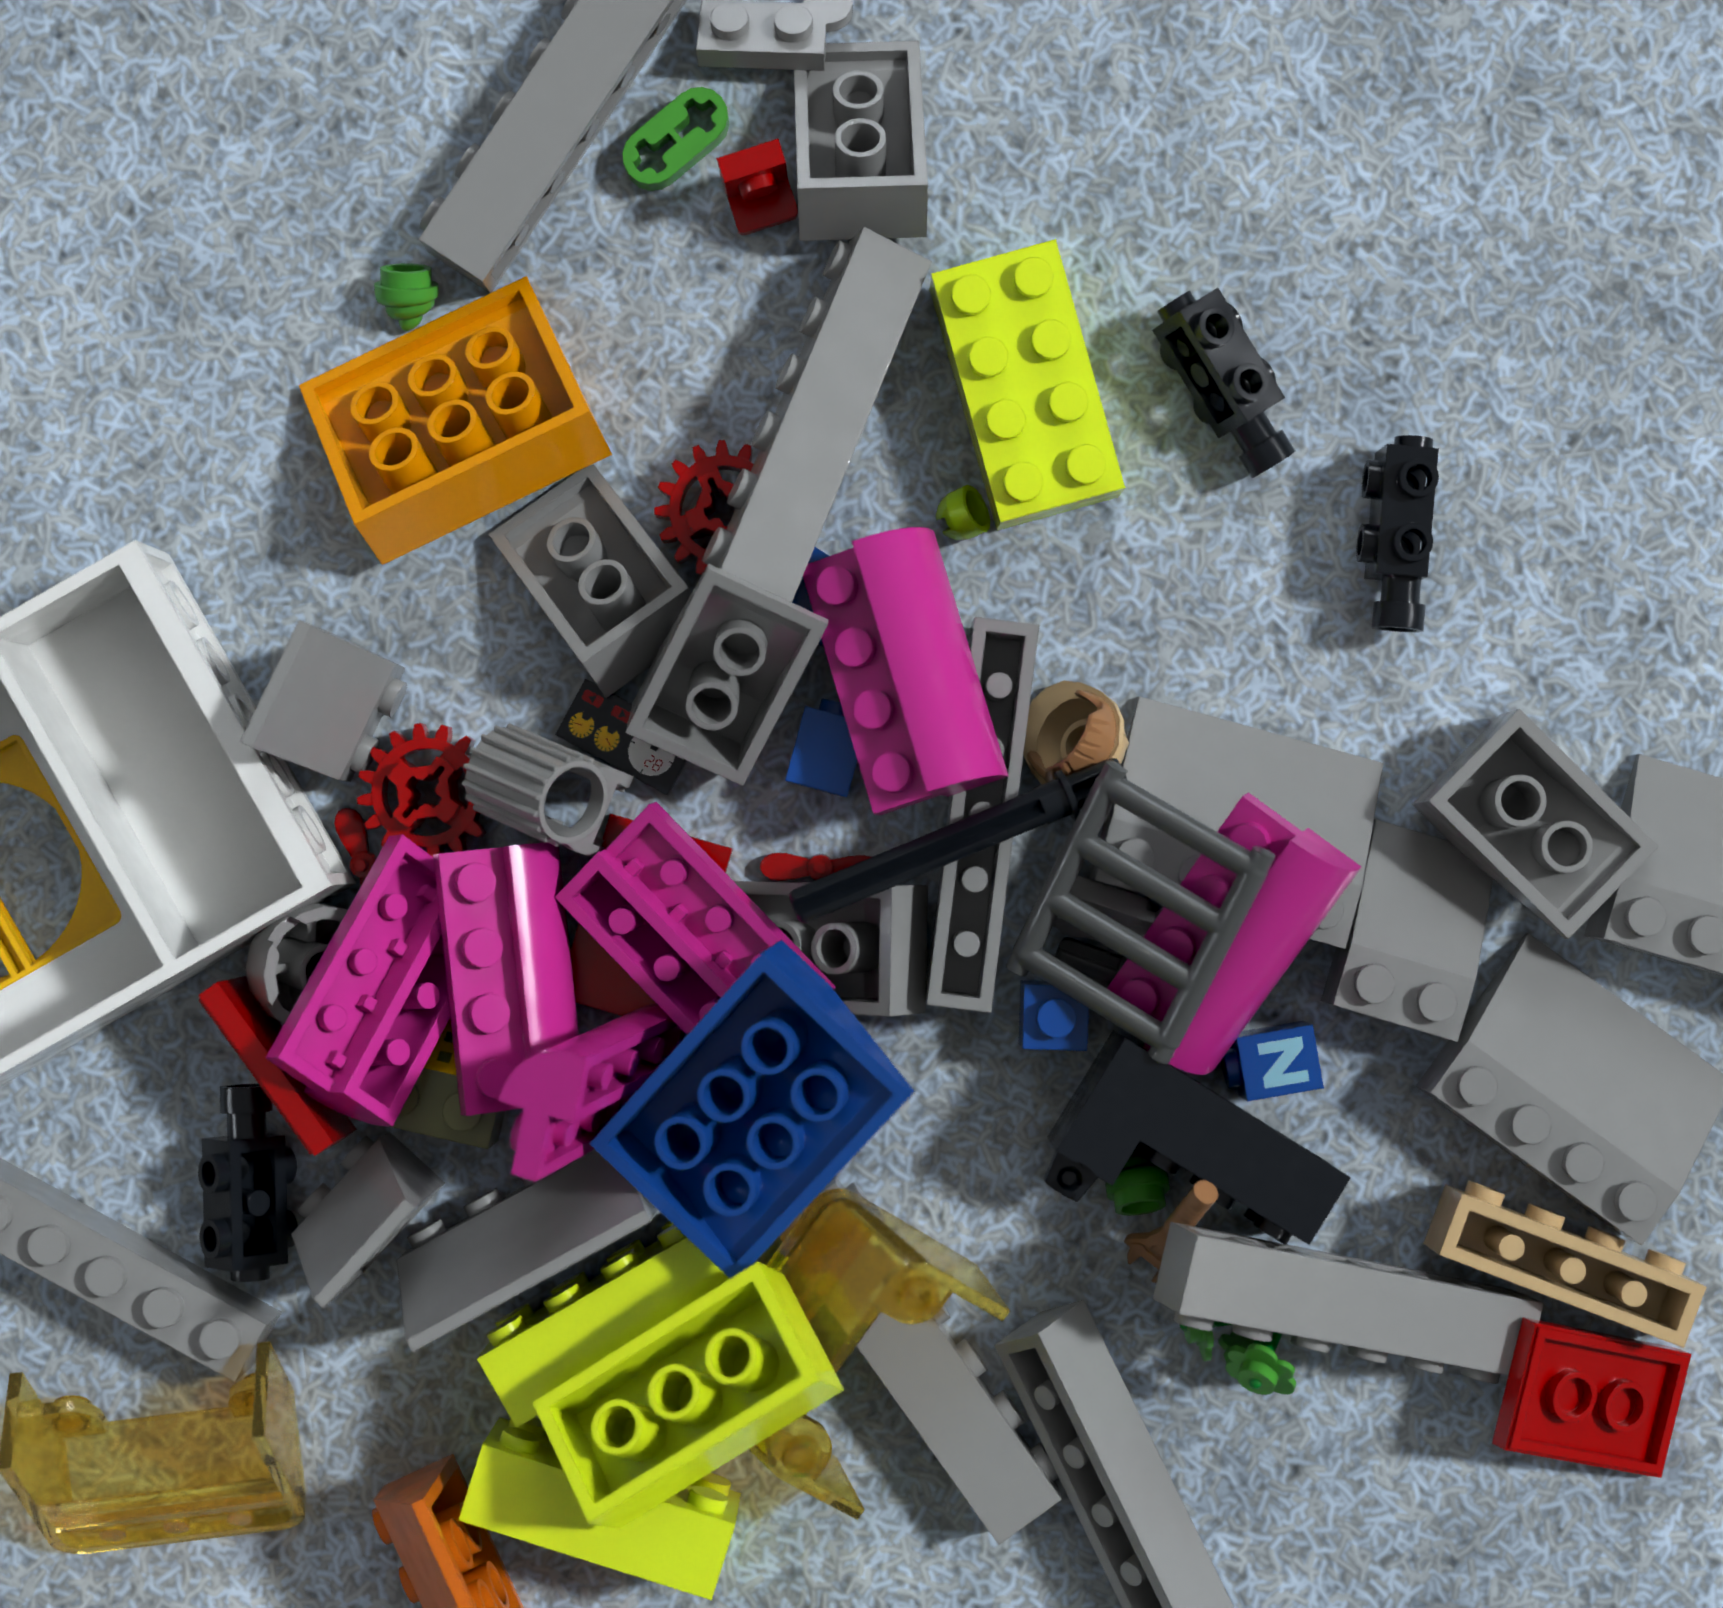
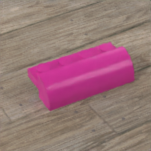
M908 527L873 534L852 541L853 548L809 563L803 574L804 582L813 612L828 619V626L821 639L873 814L884 815L941 795L949 797L1008 777L934 531L925 527Z
M1249 792L1240 798L1217 832L1250 851L1253 846L1268 849L1275 854V859L1180 1046L1175 1050L1169 1062L1171 1066L1198 1075L1209 1074L1216 1068L1362 868V866L1310 828L1301 831ZM1201 854L1180 885L1220 908L1237 874ZM1164 907L1143 937L1191 966L1208 932ZM1127 959L1107 988L1161 1022L1178 991L1177 988ZM1145 1043L1143 1048L1148 1051L1150 1046Z
M657 802L649 804L605 850L597 852L555 896L558 902L686 1035L691 1032L757 957L781 939L833 989L836 988Z
M403 834L388 837L265 1057L306 1085L303 1093L348 1117L378 1126L394 1125L450 1019L434 858Z
M544 842L434 854L460 1113L463 1116L522 1109L499 1101L501 1090L508 1076L526 1059L579 1035L566 909L555 898L563 889L559 846Z
M658 1004L638 1008L523 1061L512 1071L504 1083L499 1097L500 1102L523 1108V1111L514 1122L510 1135V1147L512 1150H515L512 1175L536 1182L594 1150L589 1143L684 1038V1031Z

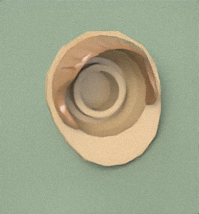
M1061 681L1046 687L1032 700L1029 707L1024 758L1032 774L1041 784L1054 780V772L1062 770L1065 776H1069L1111 758H1116L1120 764L1122 763L1129 745L1124 729V719L1118 705L1106 694L1081 682Z

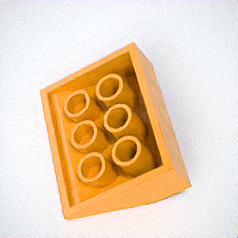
M527 276L299 385L353 523L382 565L612 455Z

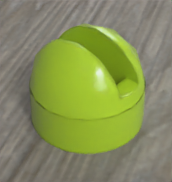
M965 485L948 493L941 499L937 507L936 521L945 518L949 526L942 533L954 540L971 539L987 532L990 528L988 508L980 493L971 485Z

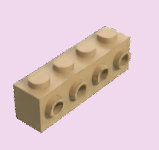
M1468 1180L1464 1191L1445 1184L1423 1242L1431 1250L1448 1259L1677 1346L1685 1347L1707 1288L1705 1285L1683 1275L1685 1262L1652 1249H1648L1645 1259L1633 1256L1622 1251L1626 1240L1588 1226L1584 1237L1562 1229L1566 1217L1528 1203L1524 1214L1504 1207L1502 1203L1505 1194Z

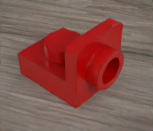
M778 138L716 158L720 178L740 235H749L795 220L798 217V208L788 180L787 165Z

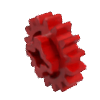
M718 440L716 455L710 457L706 456L704 450L699 445L692 447L693 457L696 463L688 467L675 459L671 465L679 477L676 484L671 482L659 483V491L670 498V503L655 507L654 515L658 519L671 521V526L664 529L659 536L664 544L676 541L681 543V546L674 555V559L680 565L687 562L692 556L698 559L696 574L699 577L702 576L707 567V564L703 563L706 549L695 543L693 539H699L706 535L713 536L718 527L724 529L728 527L724 526L719 518L711 520L707 518L708 515L715 511L713 502L715 497L711 487L716 486L721 497L725 496L726 501L728 500L734 484L723 480L719 470L741 472L742 469H747L751 471L754 465L751 463L753 452L751 445L745 444L737 456H732L729 453L725 440ZM698 480L702 491L697 504L682 515L685 496L690 487Z
M422 723L414 724L413 739L409 741L399 731L394 730L389 733L393 749L387 752L373 747L370 754L379 763L376 771L365 770L359 772L358 777L372 784L371 793L357 797V804L373 806L375 814L364 823L365 827L370 830L384 827L387 830L381 843L382 847L389 836L403 834L421 849L426 847L427 853L432 857L434 854L444 853V845L446 844L454 852L467 851L466 842L463 838L466 833L483 838L487 833L477 821L481 813L473 810V803L468 802L467 806L461 802L458 795L457 779L463 773L462 770L466 774V769L463 766L470 761L471 756L469 753L475 744V740L465 736L456 744L451 743L453 737L452 727L445 725L439 727L435 738H430L426 724ZM423 750H439L443 752L440 757L437 756L427 766L417 767L405 759L409 755ZM439 776V783L435 788V792L441 797L439 804L424 803L418 808L417 802L422 794L415 788L419 780L432 782ZM389 780L397 786L399 805L393 813L388 802ZM439 818L452 827L443 833L432 836L414 833L417 828L422 826L426 819Z

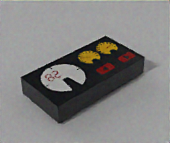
M585 679L555 735L669 796L687 761L625 733L632 704L615 694H611L606 698L596 684Z

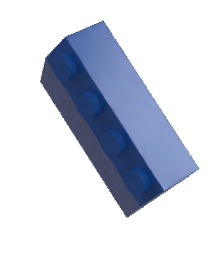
M781 939L757 957L589 1144L731 1279L758 1260L915 1091L834 989Z

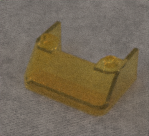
M844 1188L827 1190L818 1195L810 1203L766 1264V1266L785 1275L835 1373L839 1371L881 1312L904 1324L922 1323L935 1316L952 1293L1001 1321L1010 1312L977 1264L864 1197ZM807 1413L748 1449L776 1477L856 1520L864 1512L865 1509L838 1458L832 1454V1443L828 1433L822 1424L807 1416Z
M270 1341L257 1343L255 1373L247 1375L243 1380L235 1383L230 1388L229 1407L108 1421L101 1409L92 1405V1402L87 1398L81 1396H62L54 1402L42 1403L23 1372L9 1373L0 1445V1474L47 1542L59 1551L72 1554H91L292 1528L300 1524L305 1518L306 1487L294 1389Z

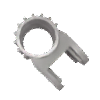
M510 723L506 727L496 725L493 731L487 735H481V741L477 747L470 749L472 756L469 763L463 766L466 769L465 780L461 783L466 789L467 795L465 800L474 804V811L545 843L548 842L557 847L562 845L592 858L597 852L604 850L602 846L604 840L597 838L596 835L615 790L624 793L625 788L630 787L634 776ZM567 770L587 778L591 782V794L587 808L580 820L571 828L563 825L564 822L544 814L545 799L549 788L555 779Z

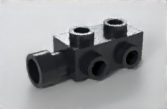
M1216 288L1197 301L1189 290L1159 309L1157 313L1163 323L1152 331L1161 344L1160 355L1163 362L1169 368L1177 370L1194 398L1193 408L1196 416L1202 422L1210 424L1218 439L1229 432L1232 433L1243 451V454L1238 457L1251 479L1292 455L1295 449L1283 430L1276 432L1264 413L1265 410L1285 398L1276 383L1275 373L1269 363L1258 354L1243 329L1239 313L1231 304L1227 303L1219 288ZM1177 340L1183 342L1188 347V357L1179 352ZM1211 393L1222 397L1224 401L1223 412L1216 410L1212 406L1210 401Z
M1415 435L1394 437V444H1386L1375 453L1374 460H1367L1364 466L1362 497L1371 499L1369 524H1361L1358 531L1356 559L1357 562L1365 563L1364 579L1382 580L1380 601H1375L1373 605V629L1408 633L1424 631L1426 606L1419 604L1421 580L1428 577L1429 556L1433 547V536L1431 533L1435 488L1439 481L1437 470L1439 448H1433V439L1429 437ZM1406 477L1412 480L1414 489L1410 487ZM1401 540L1408 545L1409 554L1403 550Z
M259 1083L220 1086V1113L227 1114V1136L202 1138V1158L198 1166V1178L203 1189L204 1222L200 1228L199 1240L204 1253V1266L206 1268L230 1271V1280L234 1282L267 1280L270 1278V1266L288 1264V1248L295 1245L292 1233L298 1227L295 1215L287 1209L286 1185L292 1183L297 1173L296 1157L293 1150L286 1146L285 1135L267 1134L266 1112L273 1111V1103Z

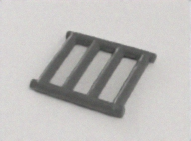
M1107 760L1099 776L1095 779L1020 932L1006 967L1009 971L1020 976H1027L1028 972H1031L1150 1046L1148 1055L1158 1063L1167 1065L1175 1050L1180 1046L1266 880L1268 871L1275 859V854L1259 846H1253L1251 851L1128 781L1125 779L1127 770L1117 762ZM1113 803L1237 874L1221 907H1216L1097 837ZM1085 860L1208 932L1191 966L1070 894L1069 892ZM1057 916L1178 989L1162 1022L1042 949Z

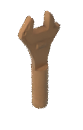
M1207 1180L1198 1181L1166 1219L1163 1226L1151 1232L1127 1235L1124 1243L1130 1247L1127 1254L1128 1264L1131 1265L1140 1256L1158 1269L1152 1278V1282L1156 1283L1170 1222L1196 1226L1218 1198L1216 1187Z

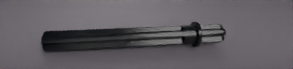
M1116 758L1107 759L1115 761L1118 764H1120V762ZM1107 760L1069 776H1065L1062 770L1054 772V780L1037 786L1030 792L792 890L789 893V900L797 919L801 923H808L1041 825H1048L1068 816H1071L1075 821L1095 779L1099 776Z

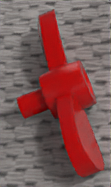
M343 808L337 812L334 825L342 844L352 857L350 870L360 879L361 886L377 857L369 851L367 829L361 814L354 809Z
M771 853L761 861L760 868L761 872L772 880H789L810 876L813 880H818L871 858V856L855 855L831 859L825 854H816L808 859L787 853Z

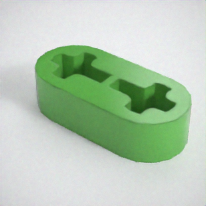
M690 88L677 96L635 131L626 141L622 153L623 165L630 180L641 189L648 191L662 190L673 184L716 148L726 137L729 128L728 110L722 97L714 90L708 88ZM695 105L702 112L710 107L715 110L711 115L714 127L712 130L706 133L698 126L693 128L683 138L678 135L690 123L687 112L689 108ZM670 140L673 142L674 145L662 156L665 165L663 171L656 173L651 167L644 169L642 172L637 169L642 163L639 155L641 148L647 146L651 151L655 152Z

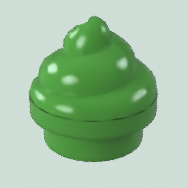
M412 263L390 264L380 267V281L374 283V294L377 302L385 306L388 316L398 320L401 329L410 331L419 325L423 315L433 308L435 299L438 298L439 286L436 281L432 280V268L430 266Z
M1135 1149L1113 1186L1106 1182L1105 1189L1107 1198L1114 1201L1117 1214L1136 1216L1163 1209L1166 1206L1165 1194L1170 1190V1184L1166 1171L1145 1159Z

